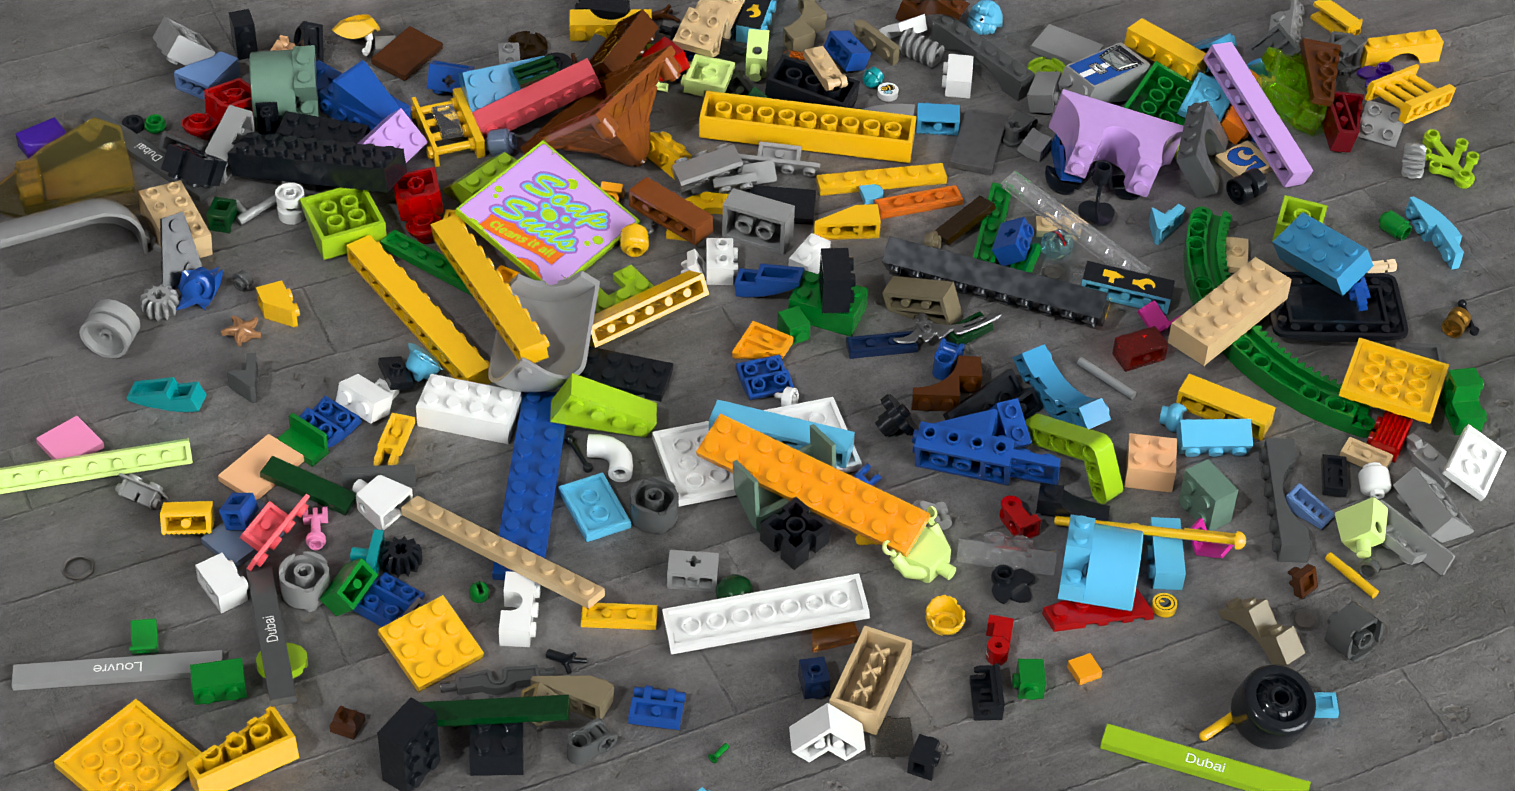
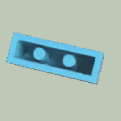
M1251 419L1180 420L1176 426L1178 454H1185L1187 457H1196L1200 454H1209V456L1217 457L1223 455V453H1232L1233 456H1244L1253 447Z
M1151 517L1149 526L1181 529L1180 518ZM1144 535L1145 541H1149V545L1146 547V560H1150L1151 563L1148 564V579H1152L1153 589L1182 590L1186 576L1182 539Z

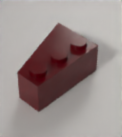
M1335 91L1334 101L1330 107L1318 105L1317 112L1330 151L1351 152L1359 134L1364 94Z

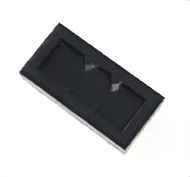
M401 356L379 358L378 366L390 390L413 388L414 381Z
M1322 454V495L1346 497L1348 492L1346 457Z

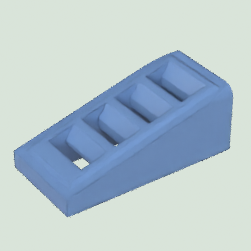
M1300 483L1285 497L1292 513L1321 530L1335 517V513ZM1320 514L1325 516L1322 520L1318 517Z

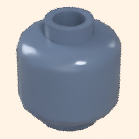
M508 128L491 130L488 132L487 138L484 139L485 150L489 151L493 157L503 152L512 155L514 149H517L516 135Z

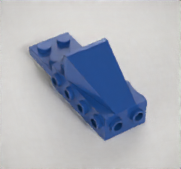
M320 60L316 62L318 104H320L321 112L333 119L369 125V131H372L383 119L400 108L412 121L411 107L389 94L365 61H360L344 73L337 71Z
M995 409L937 423L921 421L919 430H914L912 443H914L912 453H915V467L1003 485H1009L1010 477L1036 483L1058 485L1061 458H1056V456L1047 453L1043 455L1036 454L1028 449L1016 450L1015 440H1011V438L1004 435L996 436L998 410ZM977 461L980 462V465L975 466L973 463Z

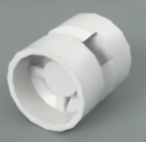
M285 183L278 186L275 191L279 220L290 225L304 221L306 217L300 204V198L305 197L303 187L297 183Z

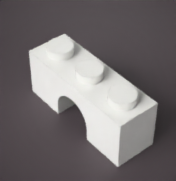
M506 571L504 607H515L517 609L511 611L501 610L499 645L530 647L531 637H536V622H533V617L538 618L539 603L535 602V598H540L541 585L516 572Z

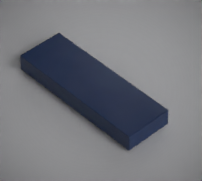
M913 331L846 337V346L850 359L916 353L918 346L916 342L898 343L893 341V338L908 336Z

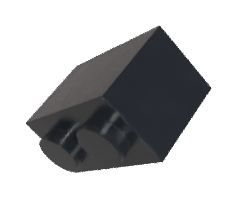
M244 9L228 12L232 44L238 60L250 58L251 52L258 51L255 24L250 10Z

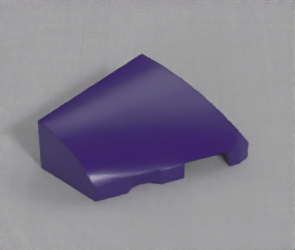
M55 117L15 133L18 147L28 158L38 157L48 148L69 137Z

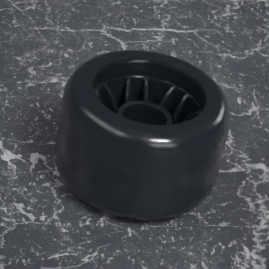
M1265 665L1252 671L1237 688L1231 701V716L1238 732L1251 744L1271 750L1288 747L1298 740L1311 725L1316 713V699L1310 684L1297 671L1283 665Z

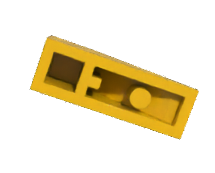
M878 204L854 205L814 221V234L827 240L879 238L881 220Z

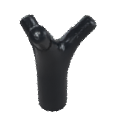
M548 649L546 652V658L561 663L565 667L567 674L572 672L569 663H587V658L576 657V652L565 654L552 649Z

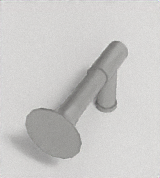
M275 194L248 210L238 199H234L240 214L236 216V220L239 225H243L276 204Z

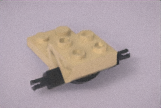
M699 0L696 8H688L680 26L675 25L671 28L661 25L659 33L669 35L670 40L681 49L713 58L718 54L730 57L737 54L745 57L747 48L736 46V41L730 40V30L745 0Z

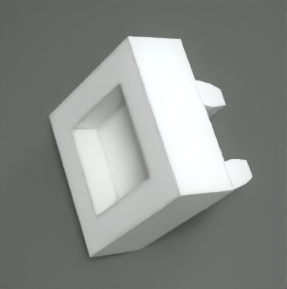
M695 249L688 251L687 260L681 263V266L685 269L681 271V274L691 270L702 273L704 278H706V262Z

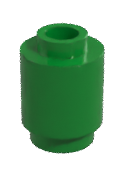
M1393 210L1385 211L1378 220L1379 228L1396 240H1405L1412 231L1409 221Z

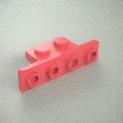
M305 494L289 515L269 501L242 533L240 539L258 551L247 567L250 572L256 565L258 567L263 565L269 557L266 554L269 549L273 551L282 541V538L279 536L283 532L289 533L296 523L293 521L296 515L301 518L309 507L306 504L310 498L308 494Z

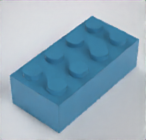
M545 56L458 73L461 89L471 111L474 112L520 90L512 68ZM531 75V76L522 78L521 80H525V79H528V78H531V77H534V76Z
M1303 212L1272 242L1279 259L1342 296L1374 266L1367 248Z

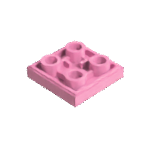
M78 416L36 438L37 444L52 460L92 454L105 448L104 442Z

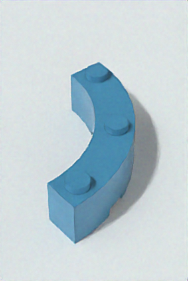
M1045 344L1012 357L1023 381H1029L1030 385L1034 387L1044 406L1043 408L1051 417L1088 429L1111 420L1109 408L1104 403L1103 398L1087 397L1072 387L1052 360V355Z

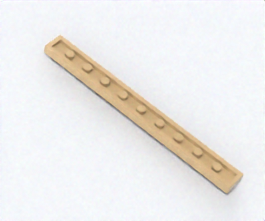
M418 495L401 507V515L588 609L605 596V588Z

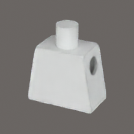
M382 475L376 476L369 483L358 479L353 485V491L357 493L358 511L378 530H385L402 516L401 507L413 499L410 487Z

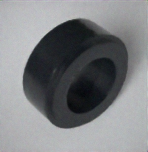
M128 115L122 120V125L136 134L144 130V121L139 115Z

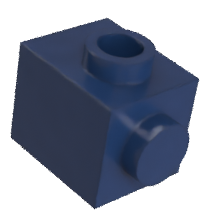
M824 656L800 659L798 678L804 700L829 696L831 680Z

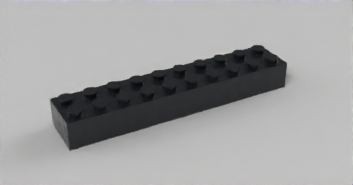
M889 236L882 260L886 269L890 271L889 274L902 277L904 274L911 276V278L954 282L956 292L966 294L968 291L975 293V297L988 300V297L995 298L997 303L1009 306L1010 303L1018 304V308L1026 311H1031L1032 308L1040 310V314L1053 317V314L1060 315L1062 320L1075 323V320L1084 322L1083 325L1090 328H1097V325L1103 327L1110 303L1107 292Z

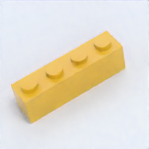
M1188 374L1183 382L1176 403H1180L1187 408V412L1205 419H1251L1252 437L1260 441L1263 440L1270 428L1276 409L1274 406L1192 374Z

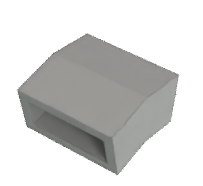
M1032 128L1017 151L1029 159L1040 162L1051 148L1052 137Z

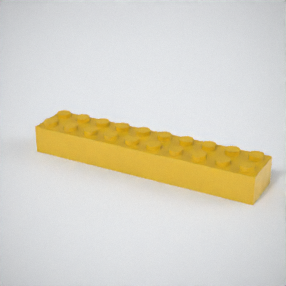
M706 91L699 117V138L759 145V141L802 146V150L910 163L915 136L916 116Z

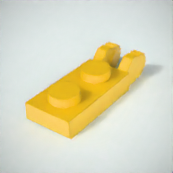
M391 413L377 445L374 466H381L384 454H390L388 465H397L399 456L402 455L415 425V417Z

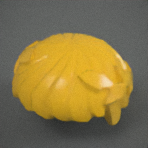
M936 596L926 608L927 625L931 631L938 635H953L965 623L964 609L957 605V600L951 596Z

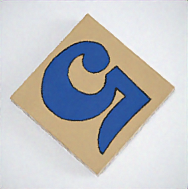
M1248 140L1215 156V162L1233 177L1241 175L1251 168H1257L1263 174L1273 171L1263 153Z

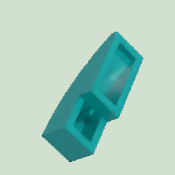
M174 377L135 381L126 398L130 402L151 408L175 412H198L207 394L199 382L178 384Z

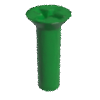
M724 743L715 753L709 754V760L712 763H717V759L729 748V745Z

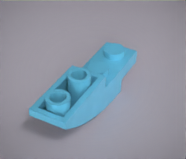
M1410 197L1405 214L1414 225L1416 232L1424 242L1432 240L1433 245L1437 247L1443 260L1447 262L1451 270L1459 268L1464 254L1460 247L1462 238L1460 232L1435 208L1416 197Z

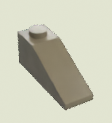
M591 675L532 676L530 679L531 685L541 682L557 695H569V711L592 720L596 718L603 719L614 701V684Z

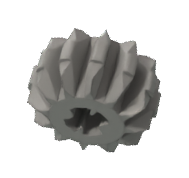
M1414 142L1405 144L1401 165L1403 177L1415 179L1423 176L1426 160L1425 145Z
M163 284L158 287L152 285L151 289H144V294L140 295L141 310L144 315L148 316L149 320L154 318L157 321L163 318L168 320L169 316H175L176 311H178L176 308L180 303L177 291L172 289L171 285L166 287Z

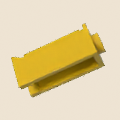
M1317 0L1313 3V6L1320 10L1312 14L1310 19L1330 33L1335 31L1350 33L1354 36L1361 33L1363 19L1359 20L1332 0Z

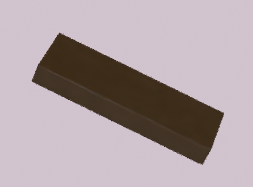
M978 196L935 230L941 236V242L948 246L993 212L996 209L995 203L982 196Z

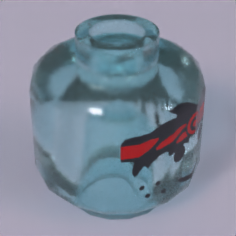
M1064 229L1047 232L1041 239L1042 252L1049 259L1056 260L1066 257L1073 250L1074 240Z

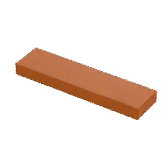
M953 185L875 199L874 204H878L880 219L963 205V197L958 187Z

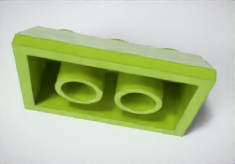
M506 152L496 155L445 187L443 192L462 204L517 160Z

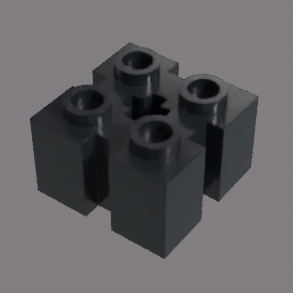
M169 144L161 170L169 172L168 176L171 178L187 180L186 184L190 186L210 188V186H220L228 161L206 154V152L192 146L182 145L181 147Z
M794 497L782 507L780 516L774 513L762 522L760 529V541L773 552L780 550V558L793 570L808 560L809 551L816 553L828 544L830 537V525L817 514L811 517L809 515L810 508L797 497Z

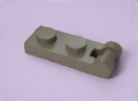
M859 19L855 21L854 29L856 32H854V36L861 43L892 66L899 62V45L865 20Z

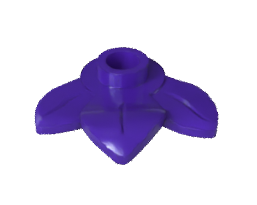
M1380 62L1376 67H1362L1357 71V75L1366 79L1365 87L1367 88L1371 81L1392 74L1395 71L1390 63Z

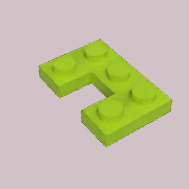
M629 265L613 273V280L621 289L607 295L599 287L595 314L654 287V285L635 267Z

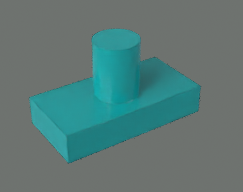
M374 529L369 548L352 547L350 561L362 558L379 574L381 566L380 552L381 548L385 545L384 530Z

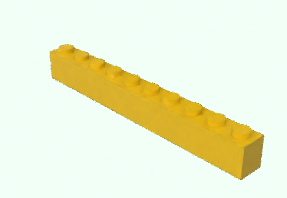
M452 215L430 224L435 243L519 361L524 357L536 363L548 358L547 348L550 345L546 335L540 334L536 321H531L528 310L521 307L518 296L512 295L509 284L503 282L499 270H494L491 259L485 257L481 245L477 246L475 237L472 233H468L465 223L463 221L460 222L456 215Z
M368 235L346 245L348 262L438 360L452 378L485 385L491 383L488 377L489 361L484 360L479 355L477 348L467 342L465 335L456 330L453 322L450 319H446L441 309L435 306L430 301L429 296L418 288L417 283L407 276L405 270L395 263L392 255L387 254L383 250L379 241L376 242L371 235Z

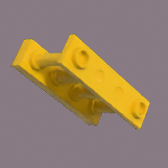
M1415 64L1371 81L1366 89L1365 100L1370 101L1381 97L1400 109L1401 113L1398 120L1406 124L1449 106L1456 87L1448 84L1441 88H1436L1416 76L1419 65Z
M461 87L453 89V98H450V101L420 107L416 97H411V118L416 120L421 134L428 141L426 144L427 156L429 160H433L435 167L440 166L439 155L470 149V151L474 150L477 158L485 157V140ZM449 109L456 110V114L443 117L451 123H462V127H459L462 136L468 137V140L437 147L435 141L444 139H442L440 132L431 133L429 129L437 127L435 118L425 120L424 115Z

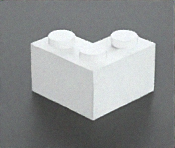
M826 703L789 727L792 753L808 762L813 761L827 751L847 761L865 750L862 723L829 703Z

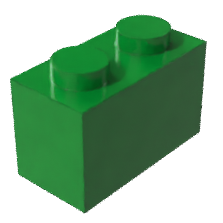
M362 558L344 564L320 600L335 616L350 612L355 609L378 574Z
M242 658L190 665L195 705L247 698Z

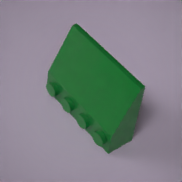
M1155 61L1124 108L1184 126L1185 118L1177 113L1193 82Z

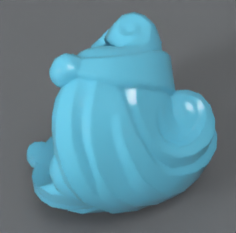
M980 0L972 7L966 22L967 27L979 35L993 34L998 27L1003 26V14L998 4L994 1Z

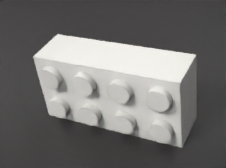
M430 374L416 405L417 426L508 444L518 422L521 392Z

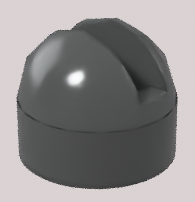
M1370 557L1364 559L1358 566L1359 574L1365 579L1375 578L1380 570L1378 561Z

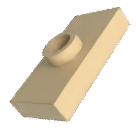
M1227 237L1226 260L1229 267L1228 272L1236 273L1248 263V239Z

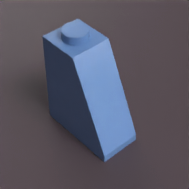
M218 52L213 57L194 62L174 72L176 89L205 100V89L236 79L240 75V67L237 57L224 52Z

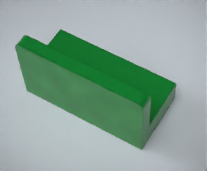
M291 413L288 416L290 428L277 439L302 454L304 462L313 467L329 454L327 434L296 414Z

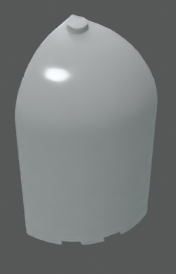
M105 198L82 200L0 222V249L97 223H110L127 228L137 237L144 254L149 253L147 244L151 243L148 231L143 230L137 217L128 208L116 201Z
M582 270L568 279L559 280L557 284L553 285L546 284V281L533 280L517 274L508 283L512 290V295L518 296L521 307L528 310L531 321H536L540 334L546 335L550 345L547 348L549 357L536 363L524 357L518 361L496 330L488 370L489 380L501 387L519 392H543L563 386L572 373L580 375L586 366L600 281Z

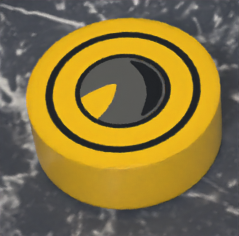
M1159 593L1154 596L1151 608L1159 617H1171L1176 612L1177 600L1168 593Z

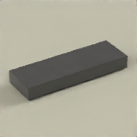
M415 464L341 467L342 484L348 490L353 489V485L358 479L369 483L378 475L408 487H416Z

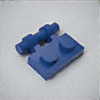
M645 685V688L635 686L628 724L680 730L686 693L677 692L673 688L661 690L653 689V686Z

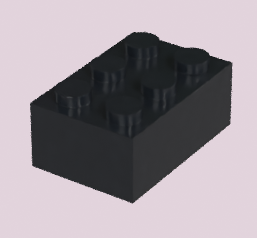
M410 697L377 732L382 780L400 791H412L414 788L419 787L424 777L430 770H434L438 766L441 759L436 711Z

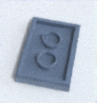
M260 499L256 500L259 510L248 523L249 525L266 506ZM224 522L213 529L210 534L207 533L201 537V542L215 555L223 553L228 561L232 560L236 568L258 553V551L240 539L245 530H226Z

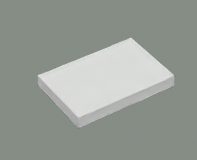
M1468 424L1463 429L1442 474L1476 499L1482 501L1486 497L1507 451Z

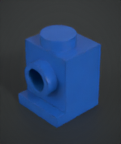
M231 493L219 509V513L226 530H246L249 526L248 523L259 510L253 493Z

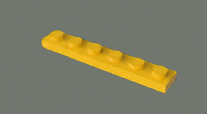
M943 163L822 174L816 175V183L820 196L859 192V186L871 184L879 185L883 190L947 184V175Z

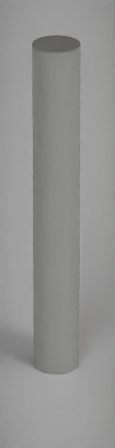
M1080 357L1077 361V365L1131 400L1136 397V391L1085 358Z

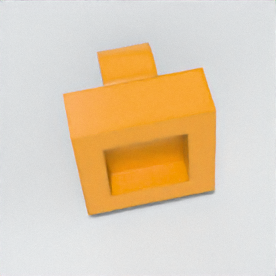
M601 182L600 188L618 203H620L619 198L624 199L625 188L623 184Z

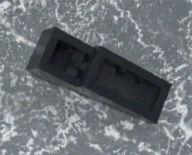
M1040 482L1036 513L1071 517V514L1095 518V520L1109 521L1110 506L1077 497L1064 490L1062 485Z

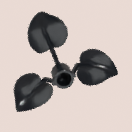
M1105 160L1097 161L1094 169H1090L1089 174L1083 179L1082 183L1062 181L1059 179L1054 167L1047 165L1045 169V178L1049 187L1063 195L1072 194L1074 189L1080 190L1092 176L1093 183L1098 186L1096 201L1087 200L1078 207L1079 216L1092 225L1106 226L1114 218L1113 207L1108 203H1100L1102 186L1108 183L1110 190L1115 191L1116 196L1121 199L1136 200L1140 197V195L1126 191L1124 185L1125 175L1112 176V165Z

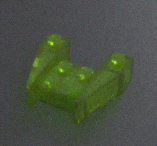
M1268 46L1261 57L1266 70L1269 71L1268 75L1260 74L1256 81L1281 118L1300 131L1313 136L1325 118L1327 106L1310 102L1302 55L1294 53L1293 56L1284 54L1281 49Z

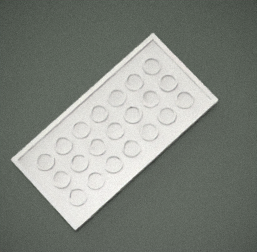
M833 397L764 410L847 430ZM709 421L652 432V439L667 480L675 485V489L679 494V507L736 495L733 473L698 457L696 454L697 449L709 432ZM855 446L853 447L847 467L836 466V469L849 473L862 468V462Z

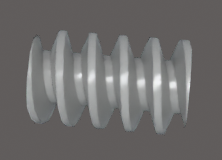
M906 29L899 41V53L906 55L910 59L913 58L917 62L920 61L924 65L927 64L930 68L937 66L943 57L944 45L938 49V42L935 41L931 45L932 40L930 38L924 42L925 36L921 35L918 38V33L913 32L911 34V30Z

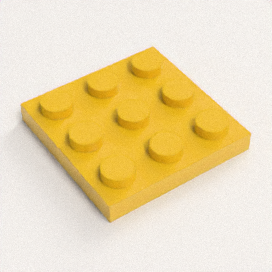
M443 595L378 629L379 637L418 693L480 660L484 656L483 650Z

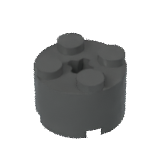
M650 477V480L645 482L642 479L635 483L630 491L631 524L643 531L656 535L665 534L678 520L679 494L675 489V485L665 478Z
M1351 601L1341 611H1335L1329 616L1327 620L1329 627L1324 640L1347 659L1357 662L1371 653L1373 649L1370 646L1374 640L1379 642L1383 634L1384 625L1377 617L1357 602Z

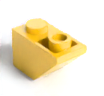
M282 280L256 287L258 305L265 319L291 327L298 326L299 307L297 303L292 302L290 288L286 289Z

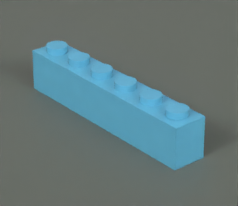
M717 400L709 418V430L721 413L796 450L810 444V425L814 424L836 444V466L842 468L847 467L854 447L855 432L731 402Z

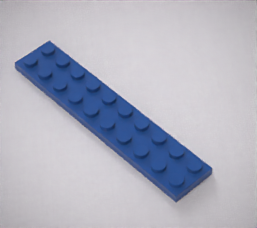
M523 392L499 536L546 559L566 425L550 422L551 400L557 392ZM494 562L492 579L505 581L506 571H514Z

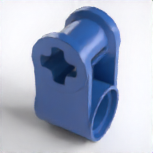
M946 338L941 339L934 355L932 374L936 379L944 380L954 371L958 356H963L965 344H955L948 342Z

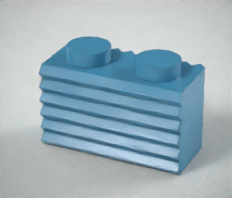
M917 104V134L958 135L960 105Z

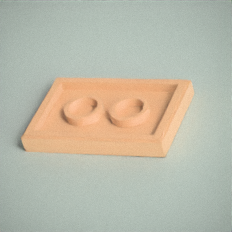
M267 434L218 475V479L237 493H253L257 500L276 485L260 478V471L272 456L297 467L304 462V456L270 434Z

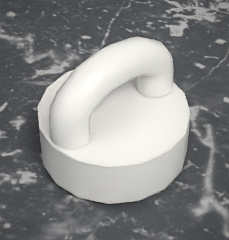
M786 387L783 393L777 392L774 394V397L781 400V406L783 407L797 404L799 393L796 388Z

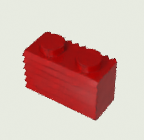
M1385 411L1383 417H1377L1374 425L1376 432H1370L1366 444L1392 454V462L1396 463L1406 437L1409 434L1413 419Z

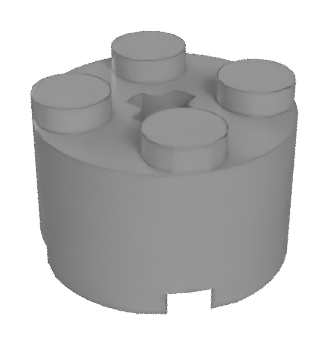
M310 551L303 552V555L298 556L292 554L285 558L279 567L280 588L284 602L294 608L304 609L308 612L315 611L318 606L323 604L320 598L331 584L329 566L323 556Z

